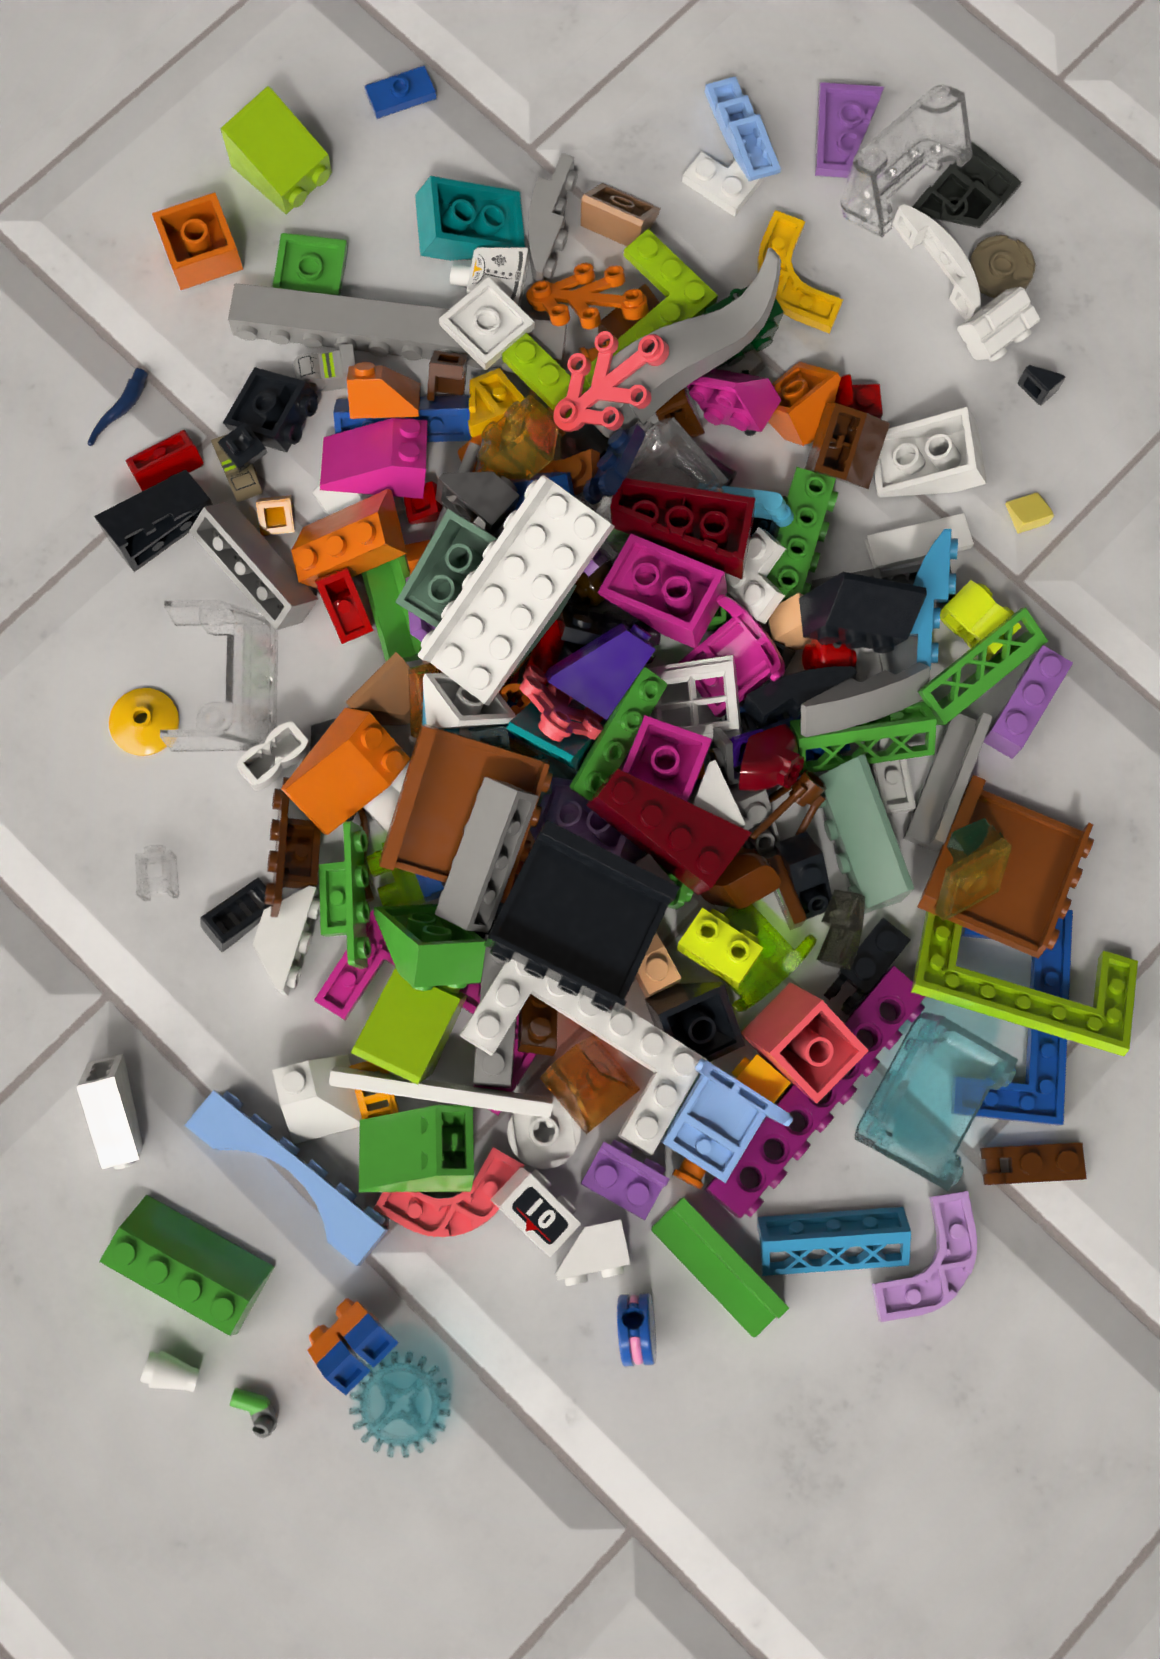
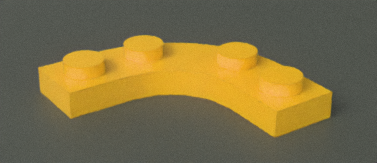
M775 210L760 244L757 270L759 272L768 248H772L781 259L779 284L775 298L784 314L793 320L830 334L843 299L814 289L800 280L794 272L792 255L804 229L805 221Z

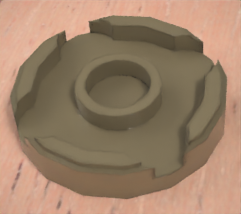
M996 235L986 238L977 245L969 262L975 273L981 293L990 298H996L1010 288L1022 287L1026 290L1033 278L1036 264L1032 252L1022 241L1008 239L1009 236Z

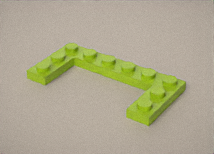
M649 229L624 249V257L666 298L618 339V348L613 353V356L634 341L659 328L703 315L706 308L717 302L718 295ZM527 333L502 353V361L553 411L559 401L567 397L571 376ZM597 358L591 362V370L585 376L582 395L592 384ZM572 409L567 412L566 418L572 414Z
M926 911L911 992L1123 1057L1130 1050L1137 960L1103 950L1098 958L1093 1007L956 966L962 926Z

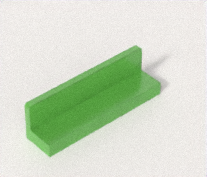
M403 555L362 573L385 661L395 652L405 662L419 660L418 653L422 649L421 641L410 634L408 610L395 603L406 584V578L410 576L406 559Z
M684 1197L675 1203L652 1226L651 1231L752 1337H757L775 1318L779 1319L789 1309L782 1299Z

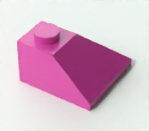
M645 715L622 771L688 802L712 739Z

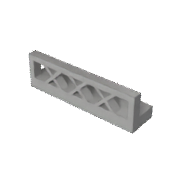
M983 712L975 720L959 713L948 722L903 839L935 852L945 843L993 716Z

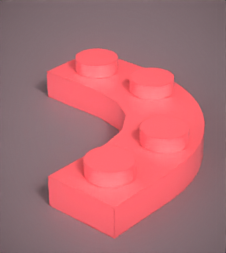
M492 1147L473 1181L471 1192H462L452 1198L436 1199L421 1192H382L373 1209L403 1227L422 1235L432 1237L461 1235L482 1226L499 1211V1208L490 1199L520 1167L524 1169L525 1165Z

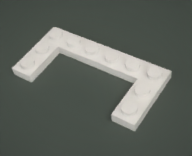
M513 959L510 962H505L460 1036L492 1056L529 995L532 994L654 1072L618 1134V1137L646 1155H653L699 1074L695 1070L696 1064L700 1059H707L626 1007H623L618 1012L612 1010L611 1013L602 1011L591 1004V998L581 993L578 996L570 995L557 987L559 982L547 976L544 979L536 978L524 971L525 965Z

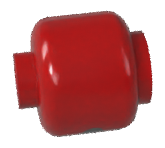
M812 639L810 643L805 645L802 653V664L805 670L833 666L855 667L857 661L856 651L847 648L846 644H820L815 639Z

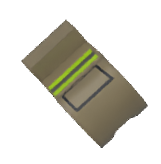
M226 435L212 439V445L237 503L263 494L254 465L251 464L239 472L218 444V441Z

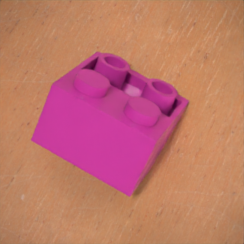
M716 368L687 386L690 396L698 403L703 411L704 418L714 425L724 424L733 426L741 431L748 429L762 432L781 402V398L769 378Z

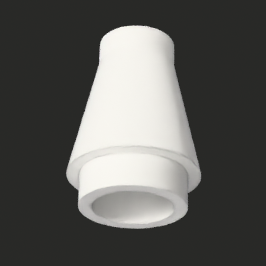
M160 1350V1353L150 1351L140 1381L148 1383V1388L178 1389L193 1392L200 1369L194 1368Z

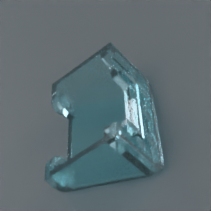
M922 1012L909 1028L860 1119L855 1131V1140L940 1188L949 1191L951 1186L960 1180L963 1173L961 1157L956 1154L989 1090H998L1002 1086L1007 1087L1012 1082L1016 1073L1014 1067L1018 1059L944 1016Z

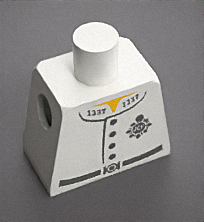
M476 248L473 253L471 267L452 264L450 284L467 287L468 294L489 277L521 308L529 266L528 248Z

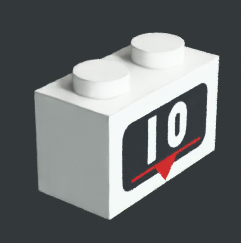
M520 1167L490 1200L541 1251L551 1257L581 1225L572 1215L576 1208L561 1194L556 1199L547 1190L551 1183L536 1169L530 1173Z

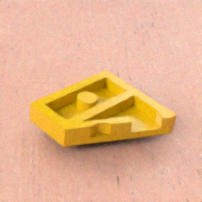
M500 368L469 380L470 420H468V426L472 438L531 414L529 402Z

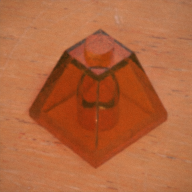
M594 1034L577 1043L552 1063L540 1077V1080L586 1135L640 1090Z

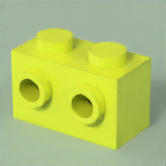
M702 907L678 942L677 950L737 990L760 957L763 947L759 945L760 940L751 932L745 929L739 932L728 925L729 919L719 911L711 909L709 912Z

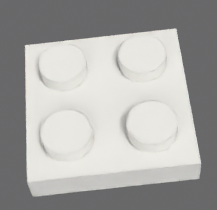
M489 277L439 318V325L484 370H487L500 359L502 353L525 333L529 334L535 329V322Z

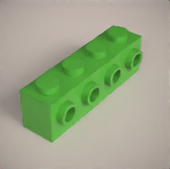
M796 467L787 496V505L793 511L794 519L790 525L780 527L777 541L786 550L766 576L785 595L781 602L797 593L805 595L810 592L811 584L805 581L808 571L815 573L821 554L815 552L817 541L824 542L829 527V522L824 521L826 510L833 512L839 493L833 491L836 478Z

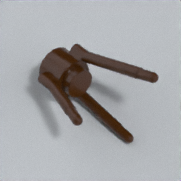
M805 770L803 773H799L797 781L789 789L782 786L770 794L768 798L769 802L772 803L790 791V796L751 833L750 837L756 839L794 802L801 807H805L807 804L811 805L795 836L806 832L816 811L826 800V797L822 794L827 789L823 781L813 772Z

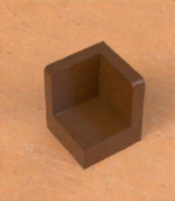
M442 351L433 352L429 362L427 400L434 401L437 392L455 395L464 394L467 355Z

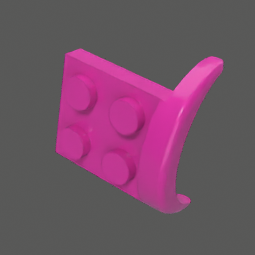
M721 594L716 598V602L732 618L678 663L733 655L736 665L740 703L746 698L748 693L756 690L768 679L774 682L778 680L785 672V664L774 642L758 621L739 603ZM723 676L695 680L696 689L702 698L725 695ZM725 702L707 704L715 717L721 718L726 714Z

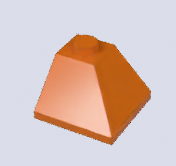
M799 361L772 383L781 398V402L768 423L787 441L802 446L813 442L825 404L835 402L841 379L839 373Z
M360 362L354 366H349L347 389L350 419L419 417L421 394L419 382L386 366L375 365L371 362Z

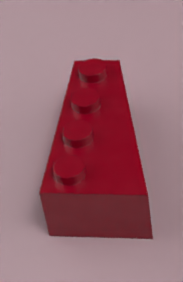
M629 478L623 480L620 488L617 490L618 492L613 495L610 506L611 523L615 526V529L629 535L633 534L729 575L743 579L754 522L756 498Z
M617 769L606 778L586 804L587 807L643 852L649 853L658 864L697 895L710 890L752 833L620 769Z

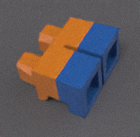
M346 1298L336 1307L335 1314L339 1319L330 1328L326 1325H319L309 1334L312 1346L307 1349L324 1378L345 1396L371 1371L361 1358L374 1368L398 1344V1341L380 1324L379 1320L358 1301L354 1303L349 1298Z

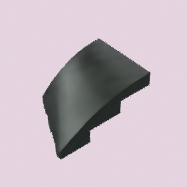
M971 142L953 165L950 164L933 186H929L912 207L933 219L981 228L1010 199L1022 182L976 144Z

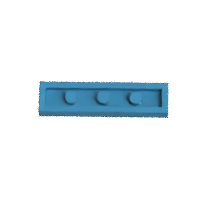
M904 1207L757 1217V1230L761 1244L762 1276L909 1266L911 1229ZM887 1244H900V1253L884 1254L880 1250ZM860 1246L864 1249L857 1256L848 1257L844 1254L850 1247ZM816 1249H823L828 1252L820 1259H810L806 1256ZM787 1252L790 1254L784 1261L770 1262V1253Z

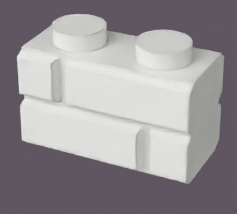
M1016 287L1005 290L958 326L957 330L963 341L967 343V348L973 359L976 361L988 359L990 362L995 361L1007 353L1006 346L1011 342L1018 343L1032 334L1030 328L1037 324L1040 318L1034 306L1030 304L1031 300L1024 288Z

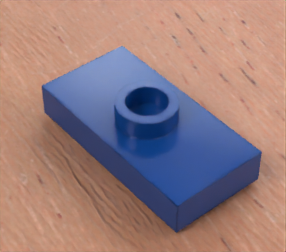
M425 65L364 86L376 119L437 99L436 91Z

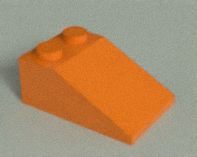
M344 708L282 786L281 790L323 834L328 835L387 789L410 761V757L370 712Z

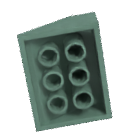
M448 509L395 603L436 628L443 619L441 614L448 603L456 600L463 590L462 583L470 572L476 571L483 561V553L486 547L498 538ZM573 585L512 674L560 616L577 585Z

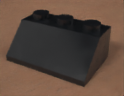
M843 571L799 598L803 637L818 640L820 644H846V647L849 649L868 648L873 649L875 653L891 652L894 650V646L908 640L926 598L927 590L925 587Z

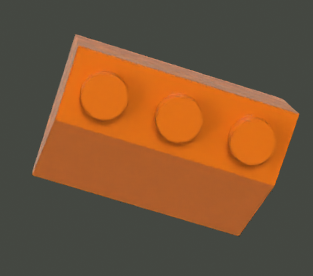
M386 489L304 526L291 550L298 582L318 589L314 580L345 567L348 568L352 578L407 554L392 490Z

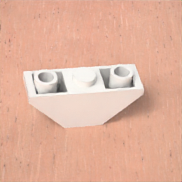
M307 886L283 899L278 918L270 917L271 906L264 909L253 941V946L275 988L281 994L287 996L290 988L297 987L301 976V967L297 966L301 954H307L311 945L312 933H309L312 919L318 920L320 916V893L313 886Z

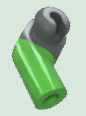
M237 1387L234 1389L230 1406L250 1413L254 1424L252 1431L257 1437L266 1438L270 1436L277 1427V1416L270 1399L264 1395Z

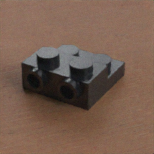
M254 367L224 419L223 424L230 431H233L246 422L264 446L287 453L292 444L295 445L300 441L302 437L301 427L307 416H313L316 413L318 395L307 381Z

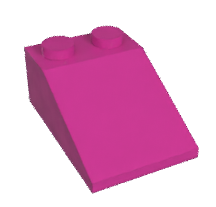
M391 418L323 437L320 490L375 495L390 489L393 496L423 499L426 474L427 421Z
M630 534L598 593L664 636L696 649L720 606L716 602V598L721 594L726 595L727 584L725 572Z

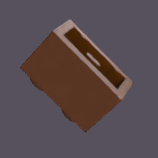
M826 403L805 469L869 489L890 423L838 403Z

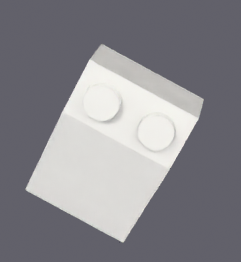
M964 407L889 428L874 471L878 497L954 493L987 484L978 423L969 408Z

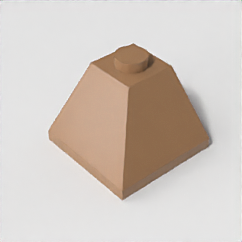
M395 652L346 701L348 708L370 712L382 726L408 725L413 719L419 720L423 717V682L404 659Z

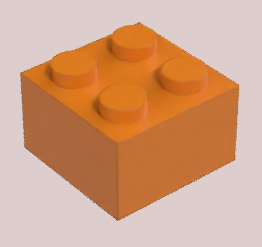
M215 192L152 213L180 290L243 270L238 250Z

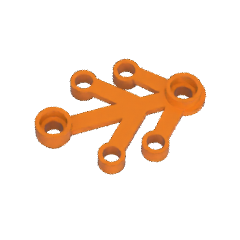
M582 263L574 268L575 275L555 283L544 280L538 281L526 293L527 301L532 305L533 309L536 311H547L551 324L554 326H563L570 321L568 306L558 304V302L569 303L580 318L581 326L584 329H594L601 324L599 310L588 305L621 308L623 317L627 320H639L649 312L647 297L639 289H630L623 295L600 293L625 283L624 269L621 266L607 268L604 271L605 277L594 281L593 265ZM578 285H585V286H582V287H580V288H578V289H575V290H573V291H570V290H569V289L574 288V287H576V286H578Z

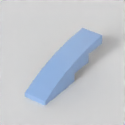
M736 76L706 84L705 95L717 124L748 181L780 173V165L760 114L755 115L748 95L743 96Z

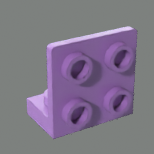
M614 1139L610 1145L603 1142L581 1185L645 1221L662 1188L670 1180L663 1175L666 1169L648 1158L641 1163L630 1157L633 1150Z

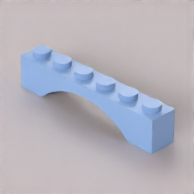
M213 1090L184 1126L213 1149L256 1153L273 1160L288 1170L306 1188L314 1200L324 1223L327 1242L353 1264L361 1266L387 1233L388 1229L382 1225L386 1219L369 1205L365 1210L354 1202L357 1195L341 1182L335 1187L326 1180L325 1177L329 1172L313 1159L308 1164L297 1156L300 1149L283 1136L278 1141L268 1133L272 1126L259 1115L254 1113L250 1118L241 1111L240 1108L244 1103L232 1093L226 1091L222 1095Z

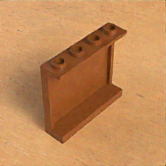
M422 723L379 859V867L393 871L394 868L446 883L452 861L457 854L464 835L465 825L471 816L477 792L483 783L484 777L504 781L539 796L500 901L505 903L518 875L515 873L519 861L525 862L530 850L531 841L526 839L530 826L536 827L541 815L542 807L537 804L541 792L547 793L553 776V772L548 771L550 765L540 759Z
M973 775L964 791L947 839L940 849L917 907L1035 958H1039L1046 948L1053 949L1059 937L1060 930L1056 929L1055 926L1058 918L1064 919L1070 907L1072 899L1067 898L1070 887L1075 889L1081 878L1083 869L1079 868L1078 865L1081 857L1087 858L1093 846L1094 839L1090 838L1089 835L1094 824L1088 822L1083 831L983 790L986 780Z

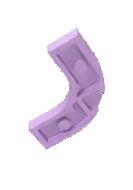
M968 1191L929 1197L936 1229L937 1249L931 1263L921 1273L908 1278L872 1284L879 1322L928 1314L945 1306L958 1295V1291L964 1285L969 1274L971 1275L977 1254V1234Z

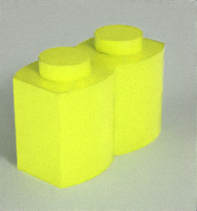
M970 580L942 608L940 620L953 633L963 638L965 643L972 648L1011 617L1014 612L1008 607H1002L997 604L992 598L991 591L985 585L977 584ZM1019 622L1013 626L1012 637L1021 628ZM1004 634L998 639H1004ZM992 643L988 646L987 662L1003 647V644Z

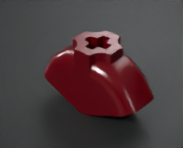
M782 724L753 734L748 738L741 764L739 790L761 791L771 789L778 784L789 789L797 781V777L803 769L804 757L798 754L797 737L788 725Z

